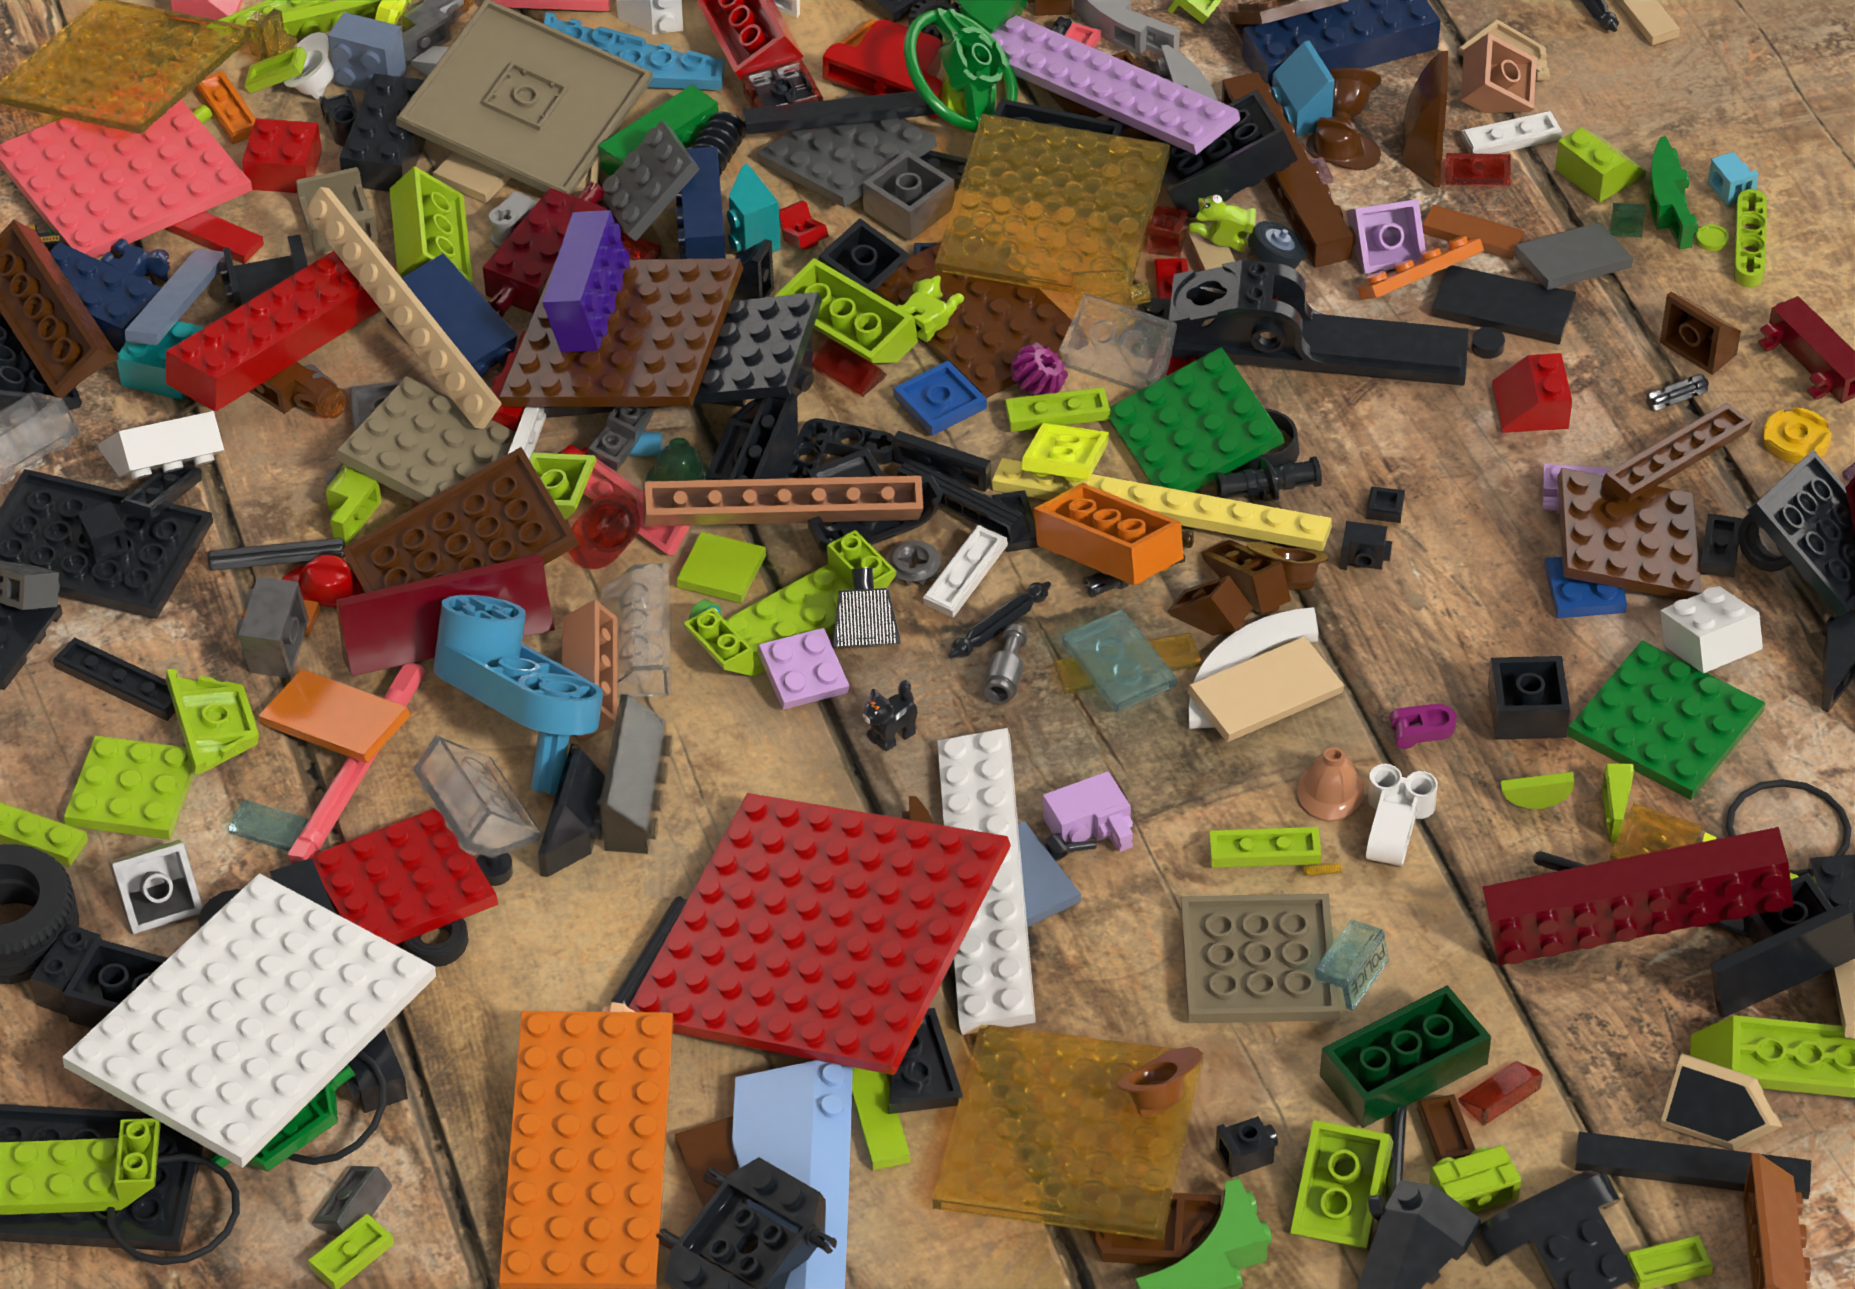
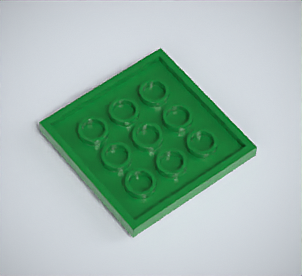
M1222 347L1110 406V415L1108 416L1109 422L1151 485L1193 492L1214 481L1215 473L1222 472L1225 475L1285 443L1282 433Z
M1642 640L1569 725L1567 736L1620 764H1633V769L1637 773L1692 800L1764 712L1765 702L1708 673L1700 672L1692 665Z

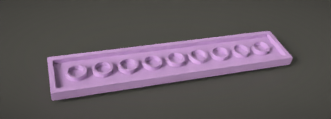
M1015 15L1010 18L995 33L991 34L1010 61L1009 65L1012 67L1015 76L1195 155L1240 121L1238 109Z

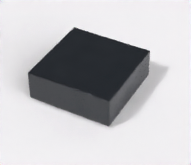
M1371 486L1367 519L1401 523L1405 490Z

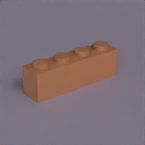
M594 599L563 617L562 666L603 689L599 727L593 733L577 735L584 741L618 723V617Z

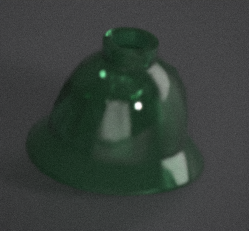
M674 438L658 454L655 464L647 473L645 482L706 480L705 476L709 467L702 461L700 453L689 445L686 439Z

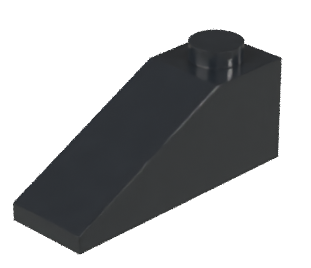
M1850 609L1840 618L1838 616H1831L1823 629L1822 634L1826 636L1823 650L1822 710L1825 712L1831 710L1855 678V610Z

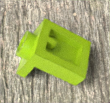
M1172 0L1174 2L1167 11L1172 14L1178 6H1181L1199 22L1204 24L1222 0Z

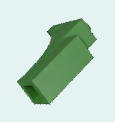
M1240 1178L1225 1182L1224 1206L1220 1218L1208 1238L1195 1251L1178 1263L1164 1270L1136 1278L1135 1289H1240L1243 1287L1239 1269L1266 1262L1268 1245L1272 1244V1236L1265 1221L1260 1222L1256 1214L1257 1204L1253 1193L1245 1191Z

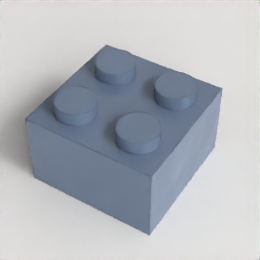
M344 12L328 34L331 62L334 69V83L367 91L374 74L406 76L401 26Z

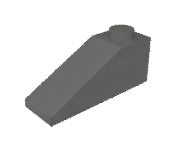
M0 561V603L21 610L57 607L60 589L59 572L39 566Z

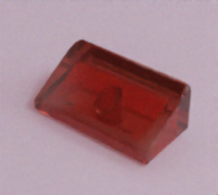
M1446 153V185L1510 186L1511 154Z
M830 338L813 361L815 369L862 397L883 381L887 375L878 366Z
M1515 1061L1459 1097L1458 1102L1484 1126L1541 1089L1543 1074L1538 1069Z

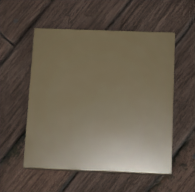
M484 0L397 116L396 126L545 193L549 188H553L572 195L599 157L598 145L615 134L652 81L653 72L492 0Z

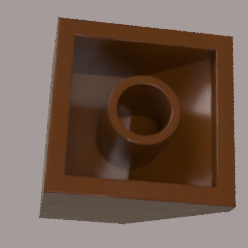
M1670 292L1666 297L1660 343L1713 375L1737 355L1741 331L1693 301Z

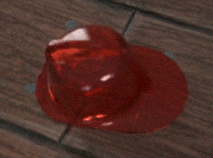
M613 493L602 495L592 502L571 527V531L579 543L577 547L569 551L574 561L589 569L607 567L615 561L634 540L639 531L640 516L637 507L625 496Z

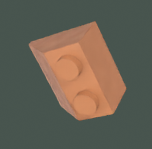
M1490 33L1485 34L1464 49L1461 101L1484 113L1531 112L1534 110L1537 58Z

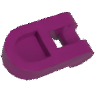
M1443 704L1398 708L1389 715L1391 726L1396 730L1394 734L1396 744L1401 749L1411 748L1416 743L1447 739L1456 730V713L1449 706Z

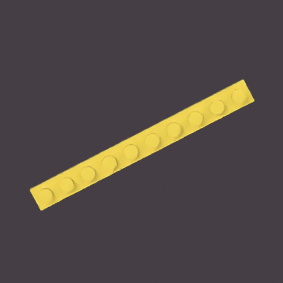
M1006 458L1001 459L992 480L993 491L1009 493L1025 490L1027 497L1047 501L1081 483H1085L1178 520L1182 526L1318 551L1324 550L1332 528V518L1094 474L1090 476L1089 480L1084 479L1080 482L1068 481L1064 476L1052 474L1046 477H1039L1031 474V471L1021 470L1022 461Z

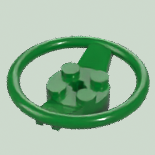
M937 8L920 14L912 21L905 34L903 50L907 72L915 89L924 102L949 124L964 131L985 133L995 113L996 83L1002 79L1001 77H1003L1005 85V99L1016 102L1018 100L1016 77L1012 67L1009 65L1010 61L1004 50L985 28L971 18L955 12L954 9L943 10L942 8ZM933 23L947 41L939 49V56L949 76L950 86L957 92L964 90L968 118L959 115L947 107L934 94L922 75L916 55V43L919 33L928 24Z

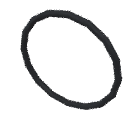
M1785 779L1760 782L1741 792L1728 809L1726 830L1730 837L1736 835L1733 828L1735 811L1745 798L1762 789L1782 786L1806 790L1824 799L1840 817L1844 827L1843 844L1834 856L1844 855L1850 847L1852 827L1844 808L1827 792L1808 783ZM1807 869L1789 870L1797 876L1807 873Z
M362 1050L356 1056L372 1068L379 1083V1105L370 1126L356 1142L335 1154L309 1157L294 1153L288 1157L291 1161L310 1165L338 1161L359 1149L378 1128L387 1105V1082L378 1063Z
M182 1153L158 1156L157 1165L187 1161L205 1165L223 1177L232 1193V1213L224 1230L205 1247L187 1255L158 1257L141 1253L126 1243L115 1225V1208L108 1207L107 1227L117 1246L136 1260L157 1265L188 1263L212 1252L231 1234L240 1214L239 1190L229 1172L211 1159Z

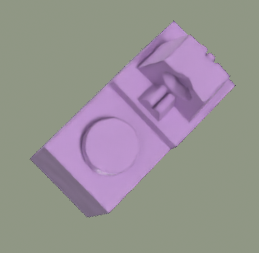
M1109 771L1043 794V819L1053 834H1061L1065 843L1086 841L1091 837H1095L1097 841L1109 837L1119 852L1133 848V833L1130 829L1133 827L1131 806Z

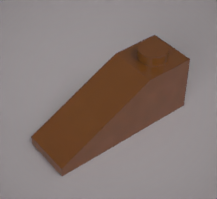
M1231 539L1201 552L1204 561L1220 578L1231 577L1254 607L1253 610L1261 614H1269L1277 611L1280 605L1291 601L1281 562L1256 554L1246 546Z

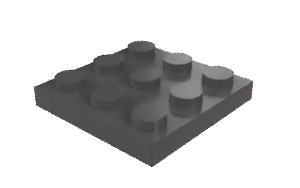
M661 120L656 127L647 132L642 143L626 156L620 168L604 181L602 186L605 193L603 199L626 234L637 241L700 168L672 128Z

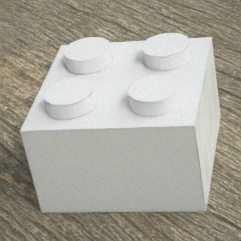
M1720 586L1708 588L1701 594L1689 599L1676 601L1674 605L1660 610L1664 646L1702 673L1763 649L1759 612Z

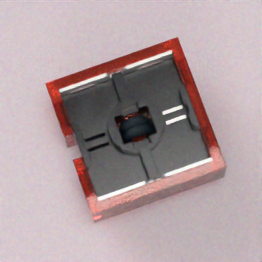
M802 59L742 74L743 93L751 108L823 101V96Z

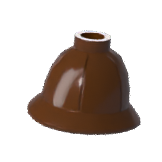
M1359 68L1330 69L1329 72L1334 78L1332 117L1343 116L1351 119V117L1359 115L1365 109L1370 93L1381 84L1382 79L1380 75L1373 71Z

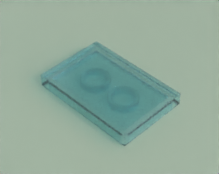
M1123 609L1062 634V644L1114 712L1176 686V676Z

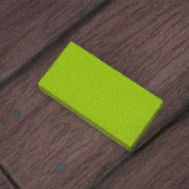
M297 47L251 64L244 87L251 94L302 75L307 53L302 47Z
M1699 1235L1625 1253V1257L1636 1275L1633 1281L1637 1289H1653L1711 1275L1714 1267Z

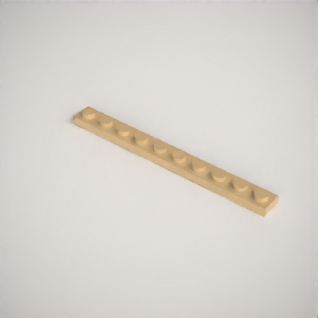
M320 187L304 210L305 215L475 428L485 429L501 406L500 400L330 188Z

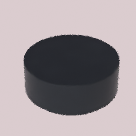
M1483 327L1473 333L1471 349L1477 356L1492 359L1503 353L1505 336L1500 330L1492 327Z

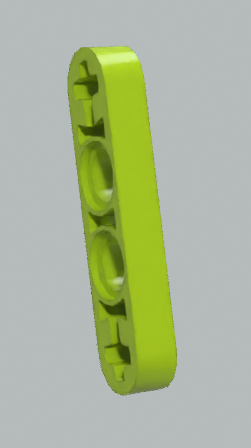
M1755 189L1742 191L1738 196L1736 206L1734 279L1739 285L1748 288L1759 286L1762 283L1766 261L1767 198L1764 193ZM1749 204L1754 205V211H1749ZM1753 224L1756 225L1758 229H1746L1743 225ZM1743 247H1755L1758 251L1748 252L1743 250ZM1747 265H1753L1752 272H1747Z

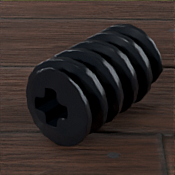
M725 111L716 112L711 115L691 147H717L720 176L722 171L725 170L727 163L730 162L732 155L735 154L737 147L740 146L743 138L746 136L744 122L733 113Z

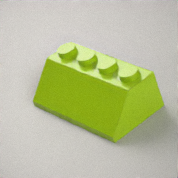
M413 166L390 188L397 273L402 278L444 253L472 284L473 277L464 195Z
M815 258L774 296L818 292L822 304L813 328L871 363H898L918 343L915 317Z

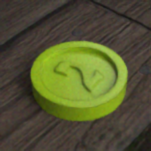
M1704 225L1696 233V243L1702 249L1719 251L1728 245L1729 234L1725 228L1719 225Z

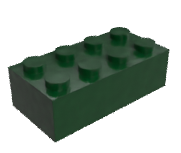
M1446 985L1323 1047L1320 1077L1358 1124L1364 1128L1392 1114L1399 1107L1407 1106L1487 1065L1491 1035L1451 988Z

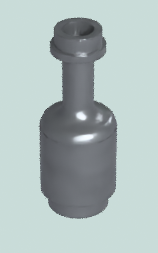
M1011 624L1004 631L1003 640L1006 643L1004 650L998 651L991 656L982 683L984 695L990 702L995 704L1008 703L1015 697L1019 687L1024 664L1017 653L1019 647L1024 646L1027 642V631L1019 624Z

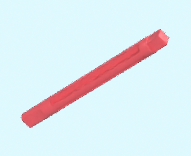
M409 663L403 665L383 698L407 706L426 675L425 669L420 664ZM378 752L368 763L347 757L308 823L287 854L291 864L307 860L309 856L319 852Z

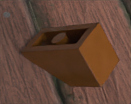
M1226 576L1185 589L1167 611L1172 617L1215 636L1225 632L1233 634L1241 629L1246 623L1245 617L1254 607L1231 577Z

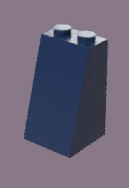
M444 253L402 277L403 281L481 378L494 365L506 363L509 353L515 351L518 335ZM386 316V321H387L394 329H396V328L394 327V325L390 322V320H389V319L387 318V316Z

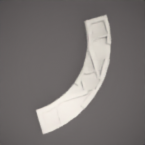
M1315 608L1280 612L1261 618L1234 632L1210 653L1200 667L1194 683L1305 636L1309 642H1317L1319 632ZM1190 696L1188 712L1189 729L1213 728V724Z

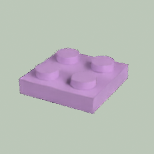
M824 628L759 644L757 653L782 710L848 693L849 683Z

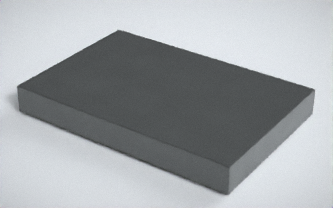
M1600 222L1516 244L1514 251L1519 260L1547 290L1632 267L1633 257Z

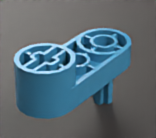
M479 595L447 597L442 600L433 673L445 682L515 722L538 731L531 789L536 792H546L550 795L556 794L567 758L569 736L593 733L599 727L603 689L590 680L522 644L526 614L525 610L519 605L506 600Z

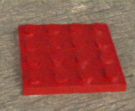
M442 806L326 849L308 858L313 859L335 913L394 945L498 905L497 894Z

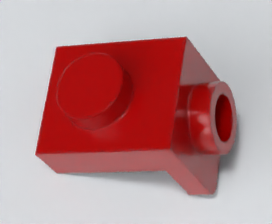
M801 200L779 210V222L784 241L801 249H810L817 246L820 240L829 237L826 225L811 218L807 202Z

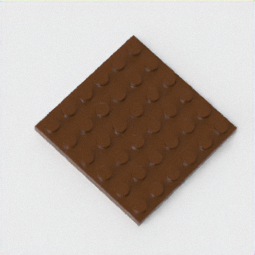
M724 258L630 260L629 267L625 268L622 277V289L618 291L615 299V311L610 314L608 320L607 335L603 336L599 350L575 352L560 351L542 303L554 269L553 266L499 396L503 407L692 406L742 274L743 266L741 260Z

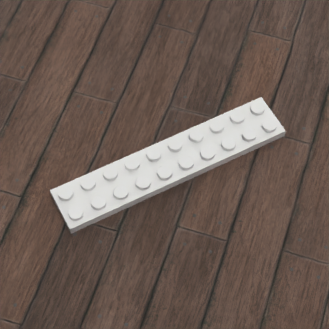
M1008 728L937 740L944 826L1008 836L1011 845L954 957L958 1017L961 1033L966 1035L1036 1023L1011 740Z

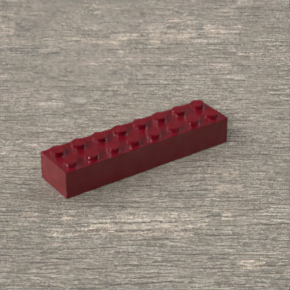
M1779 827L1482 887L1498 966L1518 964L1525 960L1545 956L1553 957L1565 952L1593 949L1600 945L1620 941L1628 942L1635 938L1667 934L1671 931L1690 927H1703L1710 923L1730 919L1737 920L1751 914L1777 912L1793 907L1789 862Z

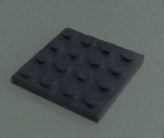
M1812 450L1747 511L1751 514L1755 523L1775 542L1778 550L1787 556L1799 570L1801 577L1810 583L1822 597L1825 605L1832 609L1840 618L1855 605V532L1844 484L1820 456Z

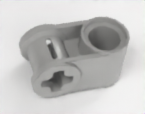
M515 191L498 207L491 210L489 221L493 225V233L491 234L493 246L499 248L538 203L537 200Z

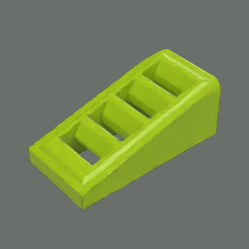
M1607 764L1604 769L1601 788L1607 835L1610 843H1617L1621 834L1633 781V764Z

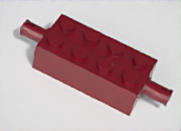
M588 182L578 197L549 188L482 267L485 294L491 297L488 303L496 312L499 311L498 314L501 318L511 305L534 314L551 270L557 260L572 213L606 210L605 207L597 205L598 201L605 194L599 184L596 183L593 187L594 182Z

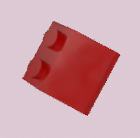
M1562 353L1527 355L1492 380L1502 433L1569 429L1572 396Z

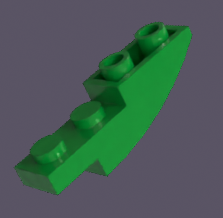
M1663 136L1659 138L1652 158L1648 189L1651 216L1657 230L1670 229L1679 250L1692 248L1694 234L1698 232V223L1696 216L1690 214L1687 207L1685 189L1689 187V176L1686 169L1682 170L1677 150L1672 148L1667 137Z

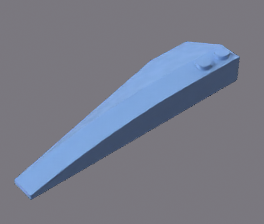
M810 1061L735 1077L732 1148L734 1155L737 1157L739 1168L760 1157L819 1191L826 1199L825 1234L837 1240L836 1248L831 1247L833 1252L827 1254L817 1247L806 1262L791 1271L785 1289H845L853 1067L823 1061ZM748 1199L746 1201L749 1207L790 1231L798 1232L799 1228Z

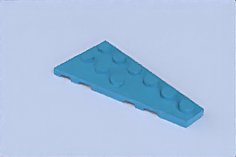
M549 12L545 14L544 24L653 72V78L648 87L686 89L694 85L698 89L722 90L725 73L724 59L694 51L680 53L671 50V45L660 42L658 46L645 43V38L601 26L591 29L582 26V21L571 18L569 22L556 19V14Z

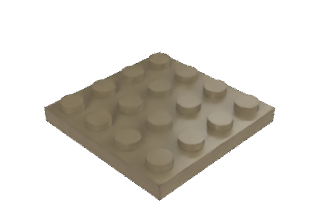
M406 376L337 449L335 460L421 504L507 455L516 432L493 420L489 421L485 429L475 428L451 398Z
M1329 893L1181 896L1188 1023L1339 1021L1340 1009Z

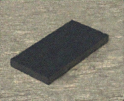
M1451 265L1447 267L1432 307V316L1479 327H1492L1501 332L1560 344L1576 300V292L1559 288L1547 290L1541 284Z
M1843 903L1711 963L1716 1007L1722 1018L1855 959L1853 913L1849 906Z

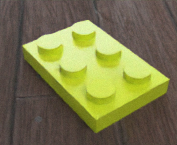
M1042 423L1022 457L1021 470L1031 471V474L1039 477H1046L1052 474L1064 476L1066 480L1080 482L1084 479L1089 480L1108 445L1109 432Z

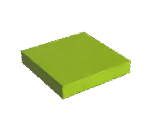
M701 531L677 578V588L742 604L766 557V547Z

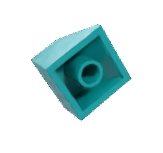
M749 164L742 165L729 194L727 219L731 229V234L728 235L730 247L735 253H740L767 239L772 241L773 253L781 249L779 202Z

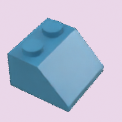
M1305 41L1273 73L1271 87L1272 97L1276 103L1279 102L1281 104L1284 117L1288 123H1292L1296 137L1315 132L1319 118L1332 117L1334 78L1311 42Z

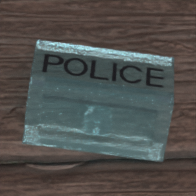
M1351 919L1314 969L1317 980L1343 989L1346 1009L1354 1010L1389 962L1384 930Z

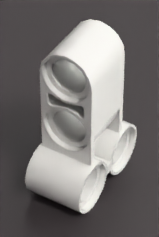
M1380 764L1371 770L1368 802L1377 811L1367 845V860L1403 866L1415 819L1427 818L1435 811L1438 782L1431 773L1417 771L1405 778L1402 777L1398 768L1390 764Z

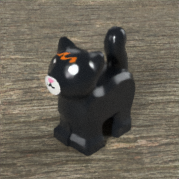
M907 680L900 682L898 686L899 694H895L889 699L882 696L876 689H872L870 698L865 703L862 715L865 722L871 726V729L867 731V737L884 751H888L896 746L895 734L902 728L904 729L902 738L905 740L916 734L918 710L914 704L911 683Z

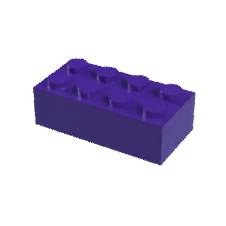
M611 210L572 213L542 301L561 352L599 350L603 336L607 335L608 320L610 314L615 311V299L618 291L622 289V277L625 268H628L630 264L629 252L626 248L624 249L621 241L620 226L617 223L615 224Z

